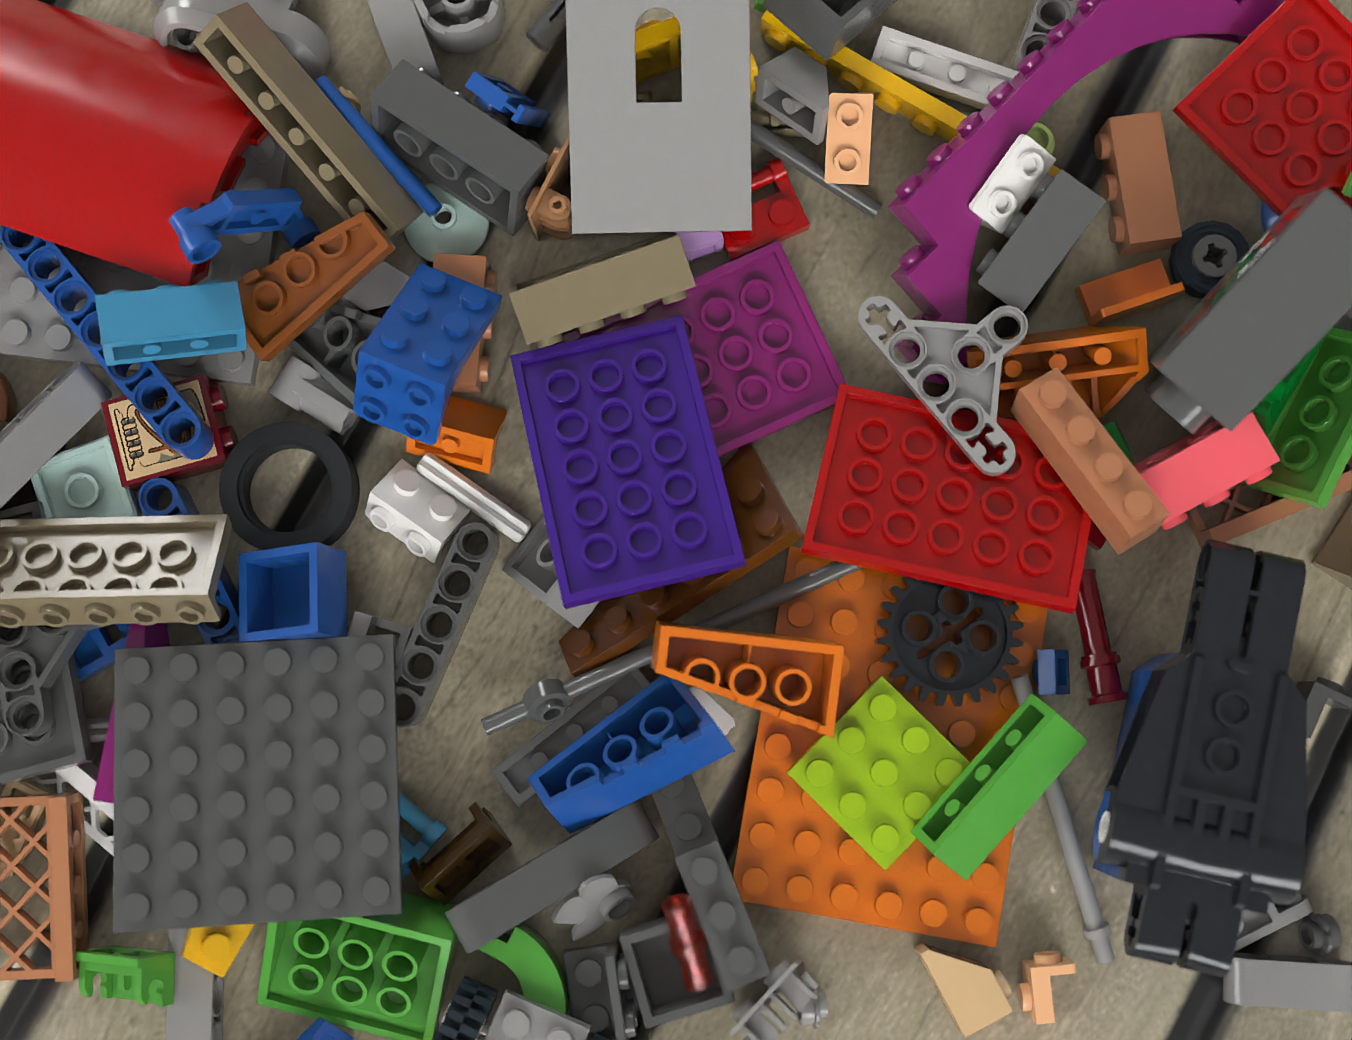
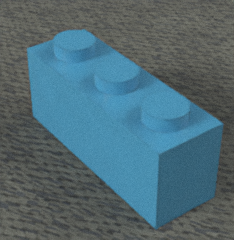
M211 280L201 285L182 287L162 285L152 290L132 292L128 290H114L108 294L95 295L106 366L246 350V328L237 281L223 282Z

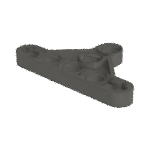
M93 624L65 625L57 629H52L48 625L23 626L21 635L13 641H8L5 638L4 626H0V700L4 722L13 734L24 737H39L51 728L54 721L51 687L86 632L105 626ZM26 659L31 666V675L25 683L17 685L11 677L12 668L18 661ZM33 703L38 707L39 719L34 727L25 729L19 721V715L26 705Z

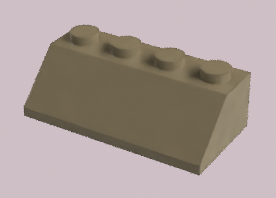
M666 232L510 286L509 296L526 344L536 342L538 348H543L562 341L561 333L577 327L580 334L587 333L605 325L603 318L620 313L621 319H627L647 311L645 304L662 299L663 305L682 300L688 297L686 290L696 287L679 234Z

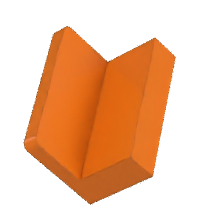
M1161 258L1084 283L1079 285L1075 291L1088 326H1101L1169 303L1184 292L1185 288L1182 282L1170 284Z
M450 395L443 417L440 437L434 445H429L407 436L405 452L422 457L427 453H432L446 463L490 474L495 461L498 435L506 421L507 411Z

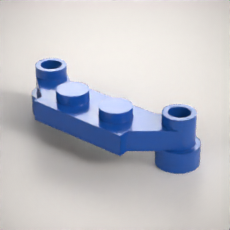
M294 188L225 191L217 200L196 211L191 207L181 208L173 213L169 219L170 225L180 239V249L188 261L193 264L205 262L218 253L221 248V242L217 236L283 231V238L291 249H299L314 241V237L321 234L313 219L306 218L299 208L303 201Z

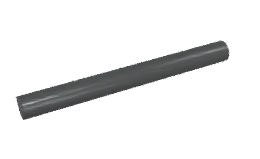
M751 119V140L871 218L877 215L882 207L881 202L853 184L826 183L824 180L825 166Z

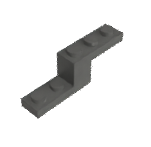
M692 774L651 793L676 857L674 859L727 991L730 992L772 974Z

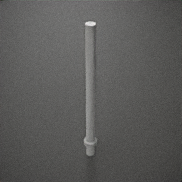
M1021 674L1010 678L1019 707L1031 693L1034 695L1028 674ZM1058 775L1045 790V794L1086 926L1082 928L1086 940L1091 941L1097 963L1107 964L1115 960L1108 935L1111 934L1109 922L1103 921Z

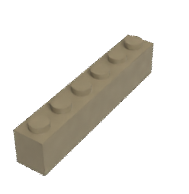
M248 2L216 14L193 41L194 45L344 221L363 211L369 213L392 241L424 213Z

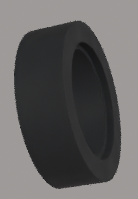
M279 422L254 430L233 448L222 468L219 482V497L222 511L224 514H228L232 523V529L241 539L255 548L267 550L313 542L331 546L347 531L356 515L360 498V484L353 461L336 441L309 425L296 422ZM286 449H303L313 452L325 464L331 479V496L323 514L312 525L295 532H277L264 525L254 512L250 498L251 482L258 467L269 456Z

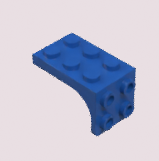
M420 263L359 350L353 405L354 412L371 423H377L404 434L411 439L434 445L440 437L445 409L455 382L468 358L500 309L502 295Z

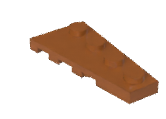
M363 211L314 237V241L299 249L293 248L279 256L280 259L262 269L255 268L242 275V279L237 281L246 328V341L261 361H271L396 249L395 245L371 214Z

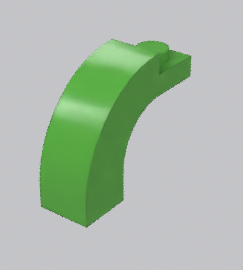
M522 922L515 927L512 935L503 933L478 948V950L506 964L515 973L521 984L523 996L568 1015V984L561 962L550 944L531 926Z

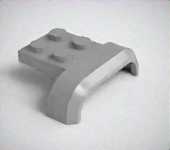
M164 0L154 19V36L161 46L166 47L170 41V31L177 28H186L202 32L216 14L248 2L314 82L319 77L325 75L332 58L329 40L320 27L309 18L294 11L298 0Z

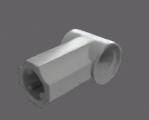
M292 355L268 390L269 394L299 413L306 412L321 424L341 435L350 429L358 418V415L353 410V403L329 382L325 381L312 367Z

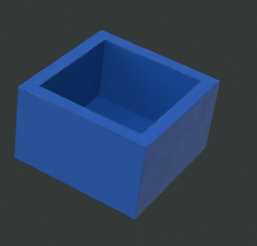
M319 542L239 554V643L347 637L346 551Z

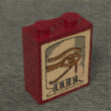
M205 374L173 382L214 434V444L211 451L206 456L195 460L182 457L164 443L127 396L101 402L123 488L139 492L143 484L150 479L165 478L176 482L223 468L227 457L239 441L234 428L231 425L227 426L224 410L229 408V404L221 384H217ZM163 394L155 400L153 410H158L166 404L168 394ZM195 426L189 427L181 433L180 443H186L193 438Z

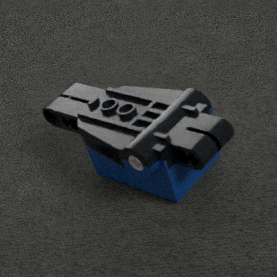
M1208 539L1201 549L1197 562L1180 653L1158 654L1134 669L1131 673L1128 688L1129 699H1126L1113 768L1105 787L1093 833V868L1123 882L1134 884L1124 934V949L1127 956L1166 965H1173L1176 962L1179 968L1217 977H1225L1232 966L1242 911L1247 910L1267 915L1269 902L1288 905L1295 899L1301 887L1305 869L1304 845L1306 839L1307 702L1289 676L1288 669L1306 578L1304 560L1261 550L1254 553V550L1248 547Z

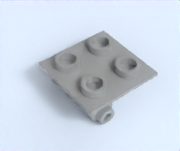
M800 958L792 965L786 959L773 970L772 974L764 980V983L770 989L760 999L754 993L731 1016L738 1023L730 1031L732 1036L742 1029L747 1034L743 1040H774L781 1032L761 1012L764 1011L783 1030L788 1025L769 1006L772 1000L787 1015L795 1019L797 1014L778 994L781 993L799 1012L812 998L814 999L816 996L814 990L820 984L807 971L801 977L794 972L803 962Z

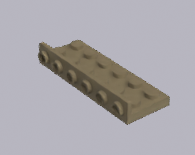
M228 514L0 520V626L17 628L33 625L63 627L65 625L82 624L108 626L110 624L131 623L153 625L156 623L183 622L186 624H199L201 622H218L221 610L215 600V595L232 529V523Z

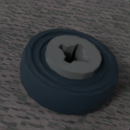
M1214 220L1196 223L1184 230L1182 238L1171 247L1169 257L1171 276L1176 283H1183L1184 292L1192 297L1203 299L1248 251L1249 245L1242 234L1228 223ZM1207 252L1216 256L1211 257L1210 255H1207Z

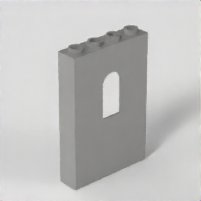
M566 0L572 234L752 231L750 0ZM661 8L668 10L679 21L681 28L682 102L637 103L635 29L639 18L651 9Z

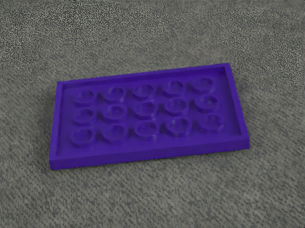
M683 315L510 355L562 603L565 609L745 567V559Z

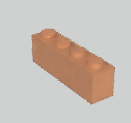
M1058 367L1019 389L1010 410L1117 554L1123 553L1156 532L1169 516V511Z

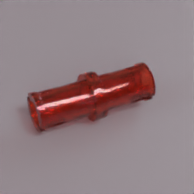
M687 894L670 896L668 901L664 900L661 906L670 929L671 938L669 946L671 953L679 961L685 988L691 992L705 990L708 988L707 984H713L714 978L706 957L705 947L707 940L704 931L699 929L691 897Z

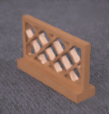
M64 791L58 794L0 796V815L6 820L0 827V838L13 826L29 841L28 845L16 858L0 845V859L8 866L0 874V885L14 871L31 887L18 903L0 889V903L9 911L0 922V947L11 957L0 968V981L55 978V982L74 981L79 977V961H76V951L89 949L83 794L79 791ZM45 805L46 825L36 835L19 817L29 806ZM19 806L14 812H11V811L7 808V807ZM46 835L47 844L42 840ZM34 848H37L48 861V870L39 880L21 864ZM47 880L49 889L44 885ZM36 893L49 903L50 916L41 925L22 909ZM14 917L33 933L19 949L1 933ZM49 925H50V934L46 931V929L49 927ZM38 938L51 949L52 966L38 967L24 954ZM16 962L21 966L20 968H11Z

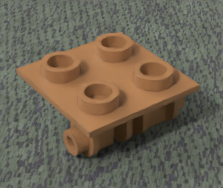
M567 137L561 149L555 147L545 168L548 175L542 187L535 186L526 202L525 210L529 211L527 216L537 241H540L543 233L559 240H568L574 235L572 234L571 202L564 196L570 183L569 137Z

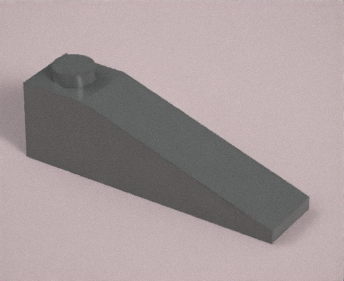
M335 303L287 346L354 404L359 350L382 318Z

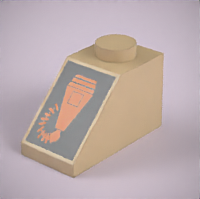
M920 943L914 947L954 1024L964 1038L1013 1012L1006 999L1013 995L1000 970L992 972L981 961L928 944Z

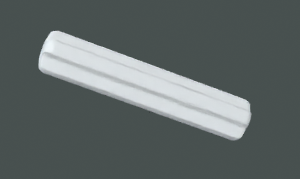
M427 453L419 461L416 467L419 473L471 508L472 512L515 542L519 543L526 537L531 529V523L526 518L436 455Z

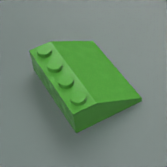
M402 892V914L268 923L257 1004L313 1019L322 1017L332 1024L393 1040H434L459 942L458 936L444 912L455 905H443L436 900Z

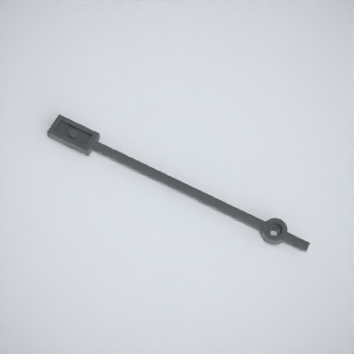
M834 561L693 625L728 629L864 567ZM653 643L566 682L559 679H546L533 684L524 692L523 701L481 719L486 734L489 736L529 717L542 722H553L559 719L570 706L572 698L650 664Z

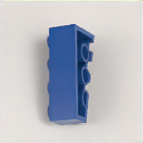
M662 675L527 779L544 806L570 834L735 752V750L716 722L687 686L681 681Z

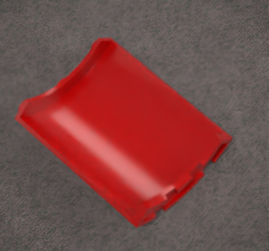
M0 0V225L180 286H192L206 278L209 273L211 258L202 263H190L179 247L180 239L170 225L169 219L173 213L181 208L191 207L196 211L217 200L225 191L234 190L246 166V160L241 156L249 145L258 147L267 135L270 134L268 130L203 55L191 53L170 44L163 47L155 39L37 0Z

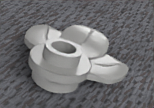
M610 874L590 877L581 883L579 892L572 893L560 901L553 911L552 921L558 924H574L571 938L573 941L581 939L597 931L605 921L613 922L627 915L636 902L633 896V887L629 881L624 879L616 880Z

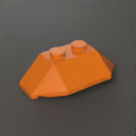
M1084 326L1026 334L1024 341L1002 359L997 417L1017 421L1010 410L1019 389L1058 367L1097 419L1103 418L1137 381H1140L1149 373L1146 328ZM1016 336L1003 337L1001 339L1009 340L1015 338ZM979 347L965 351L967 368H977L984 362V353Z

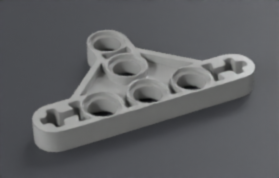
M879 295L866 299L858 311L859 327L863 334L977 469L990 476H998L1007 472L1013 465L1016 451L1012 440L996 422L1002 359L1015 350L1025 339L1028 330V320L1024 312L1010 305L1001 306L976 325L908 319L888 297ZM872 309L879 313L885 309L889 311L886 315V321L894 332L899 325H902L904 328L894 333L885 345L881 342V340L887 338V332L878 323L872 326L868 325L871 320L869 311ZM1001 317H1012L1018 322L1020 332L1015 338L1004 340L995 334L994 323ZM903 340L914 341L920 348L919 357L911 363L900 362L894 355L895 346ZM967 345L978 346L984 353V362L979 367L972 369L961 365L958 360V353L963 347ZM937 373L946 377L949 382L948 391L941 397L927 395L922 386L927 376ZM960 408H970L978 416L977 426L969 432L959 431L952 424V415ZM985 426L989 427L992 431L985 435L987 442L994 448L1002 445L1006 449L1002 455L1004 463L1001 465L995 461L989 464L984 462L983 458L986 455V449L979 441L974 448H971L967 443L977 438Z

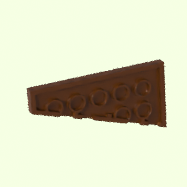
M751 443L741 447L721 468L745 559V567L599 601L593 612L586 618L579 629L573 625L559 640L570 673L574 677L619 657L653 635L656 621L673 622L804 537L756 448Z

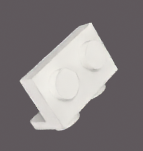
M1020 134L970 202L969 209L982 219L981 225L1002 234L1057 159L1030 136Z
M401 459L370 491L365 515L376 528L391 533L405 543L406 547L413 554L425 557L430 562L435 563L440 558L444 545L470 517L472 509Z

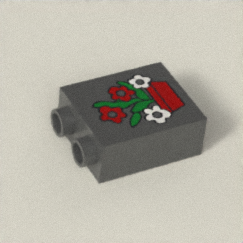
M1328 188L1297 197L1148 357V360L1162 374L1149 386L1146 392L1189 432L1194 434L1211 416L1231 432L1352 307V209Z

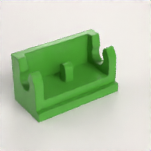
M116 945L76 951V961H79V990L82 996H92L94 989L92 985L93 978L97 973H100L102 998L113 997L134 1000L142 1005H147L148 1003H155L158 1006L174 1004L175 952Z

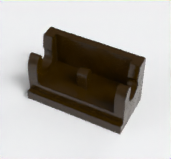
M474 802L469 807V811L475 820L427 863L423 861L420 864L413 857L407 863L421 890L443 905L452 900L512 845V842L491 812L485 807L481 809L477 802Z

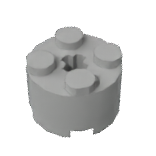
M414 0L429 38L438 45L439 49L448 54L474 53L496 42L503 32L502 26L505 21L504 0Z

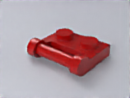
M778 157L767 161L766 167L751 173L752 191L770 183L774 184L777 191L776 194L752 204V231H721L724 238L723 247L730 262L778 240L779 242L808 230L810 227L805 212L788 179L784 164Z

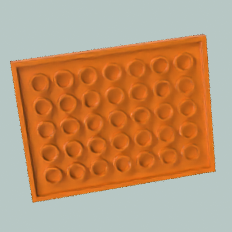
M789 546L782 585L830 564L834 560L802 554V548ZM864 567L778 606L774 634L830 640L845 646L835 721L879 676H883L971 763L1019 708L1010 678L1021 674H1028L1035 695L1036 685L1032 677V665L1034 660L1037 659V650H1042L1048 608L1008 599L1002 600L1005 606L1015 604L1019 606L1014 613L1009 615L1010 621L1021 622L1024 627L1012 631V637L1024 642L1023 646L1010 648L1009 651L1010 654L1019 660V663L1003 665L1002 668L1010 677L1008 681L995 677L992 679L997 692L990 694L980 687V702L977 703L972 702L967 694L963 693L962 706L955 707L950 695H947L943 706H935L934 693L932 692L925 701L917 700L918 686L903 692L901 688L906 677L901 675L896 678H889L890 671L896 666L894 661L880 662L879 660L889 649L888 645L875 644L877 638L886 636V629L876 626L875 621L888 619L889 614L880 607V604L882 602L895 603L896 599L891 595L889 589L892 586H896L905 590L906 586L902 576ZM947 590L942 598L943 606L949 613L958 614L963 607L962 596L955 590ZM979 608L973 609L957 624L945 626L942 623L941 626L944 629V633L917 651V658L922 659L942 642L953 641L955 643L954 633L980 616L981 610ZM912 616L907 622L906 631L913 640L922 641L927 635L928 626L921 617ZM975 626L971 631L970 641L977 650L983 651L990 644V634L984 627ZM942 652L935 658L934 669L940 677L947 678L954 672L955 662L948 653ZM760 710L732 872L742 901L996 947L1014 827L967 881L934 856L918 838L885 871L786 773L823 734Z

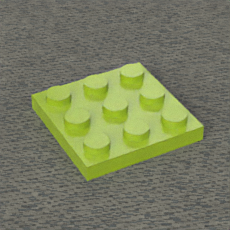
M879 676L835 721L833 738L822 735L786 773L886 871L917 838L911 830L967 768L970 762L883 676Z

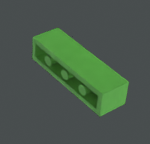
M1031 693L911 832L934 856L967 881L1088 741L1056 711Z

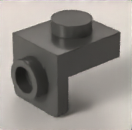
M1317 677L1316 681H1298L1296 685L1307 702V738H1311L1325 704L1338 709H1352V698L1342 694L1344 687L1331 680Z

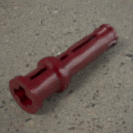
M1096 569L1082 571L1075 610L1085 656L1081 657V662L1079 663L1080 668L1086 670L1091 697L1087 699L1088 706L1129 699L1128 692L1122 690L1117 666L1121 662L1120 655H1117V651H1112L1095 575Z

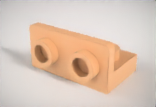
M873 93L829 94L824 178L826 183L868 185Z

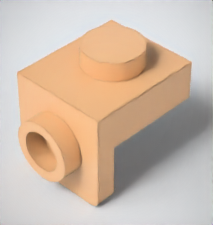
M1045 950L1034 952V959L1021 960L1023 983L1017 984L1019 1006L1022 1012L1027 1011V1016L1036 1024L1055 1023L1050 976L1076 973V966L1072 960L1061 956V951Z

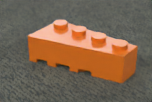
M656 621L650 665L656 673L710 693L718 694L739 704L761 710L785 721L804 726L833 738L845 646L830 640Z

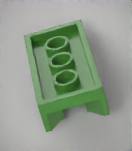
M1334 327L1330 329L1267 437L1280 461L1270 466L1273 472L1264 479L1247 485L1245 480L1241 483L1246 487L1325 509L1352 455V331Z

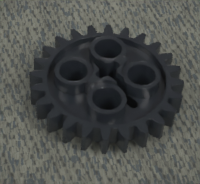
M902 576L906 589L903 590L896 586L890 587L889 591L896 599L895 603L882 602L880 604V607L889 614L888 619L875 621L876 626L886 629V636L877 638L875 644L888 645L889 649L879 660L880 662L894 661L896 665L890 671L889 678L904 675L906 679L901 690L907 692L913 687L918 686L917 700L925 701L931 692L934 693L935 706H943L947 695H950L953 705L961 707L963 693H966L972 702H980V687L990 694L997 692L992 679L995 677L1003 681L1009 680L1008 673L1002 667L1004 664L1014 665L1019 663V660L1010 654L1009 651L1010 648L1020 647L1024 644L1021 640L1012 637V631L1024 627L1021 622L1010 621L1009 615L1019 608L1018 604L1005 606L1002 601L1003 598ZM947 590H955L962 596L963 607L958 614L949 613L943 606L942 598ZM979 608L981 610L980 616L954 633L955 643L953 641L942 642L922 659L917 658V651L944 633V629L941 626L942 623L945 626L954 625L966 617L973 609ZM912 616L921 617L928 626L927 635L922 641L913 640L906 631L907 622ZM978 625L984 627L990 634V644L983 651L977 650L970 641L971 631ZM942 652L948 653L955 662L954 672L947 678L940 677L934 669L935 658Z

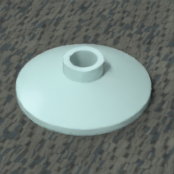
M430 183L425 187L442 204V208L432 217H429L424 212L404 230L413 250L419 256L432 263L434 253L476 254L488 235L489 220L435 184ZM442 212L452 214L451 220L446 224H439L437 222V216Z

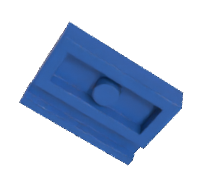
M473 71L465 85L466 88L477 95L474 102L478 106L495 116L499 113L510 118L513 114L511 120L515 123L542 128L551 114L546 110L533 107L534 101L501 78Z

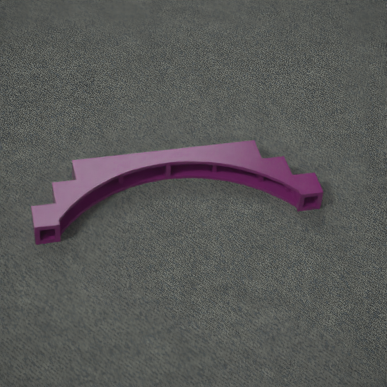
M1080 0L1076 6L1079 11L1070 20H1063L1048 33L1047 38L1049 42L1040 51L1035 50L1021 60L1017 65L1019 73L1010 82L1004 81L995 87L986 98L989 103L979 113L974 112L957 126L956 130L959 134L949 144L944 143L930 153L926 159L929 165L918 176L913 174L896 189L895 193L898 196L889 204L888 208L920 244V246H913L902 255L898 262L901 266L891 275L923 312V315H917L912 320L967 324L966 305L969 271L976 237L982 219L969 209V204L1019 135H1026L1054 101L1081 78L1104 63L1139 46L1170 39H1212L1240 45L1285 0ZM903 340L896 345L897 349L910 363L919 357L920 348L914 341ZM968 345L963 347L958 353V360L961 365L966 363L965 351L971 349ZM937 373L925 378L927 382L945 385L948 382L946 377Z

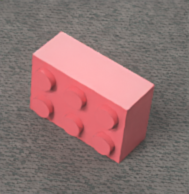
M1250 412L1231 432L1215 419L1199 428L1194 434L1186 435L1133 466L1169 511V516L1161 524L1163 530H1168L1184 522L1189 517L1186 512L1203 503L1205 508L1229 497L1228 489L1244 480L1247 485L1264 479L1273 472L1270 466L1279 462L1280 459L1254 414Z

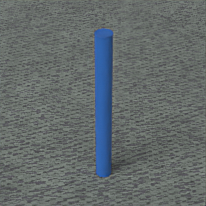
M325 75L319 77L315 81L317 86L368 145L389 173L429 217L438 213L442 208V204Z

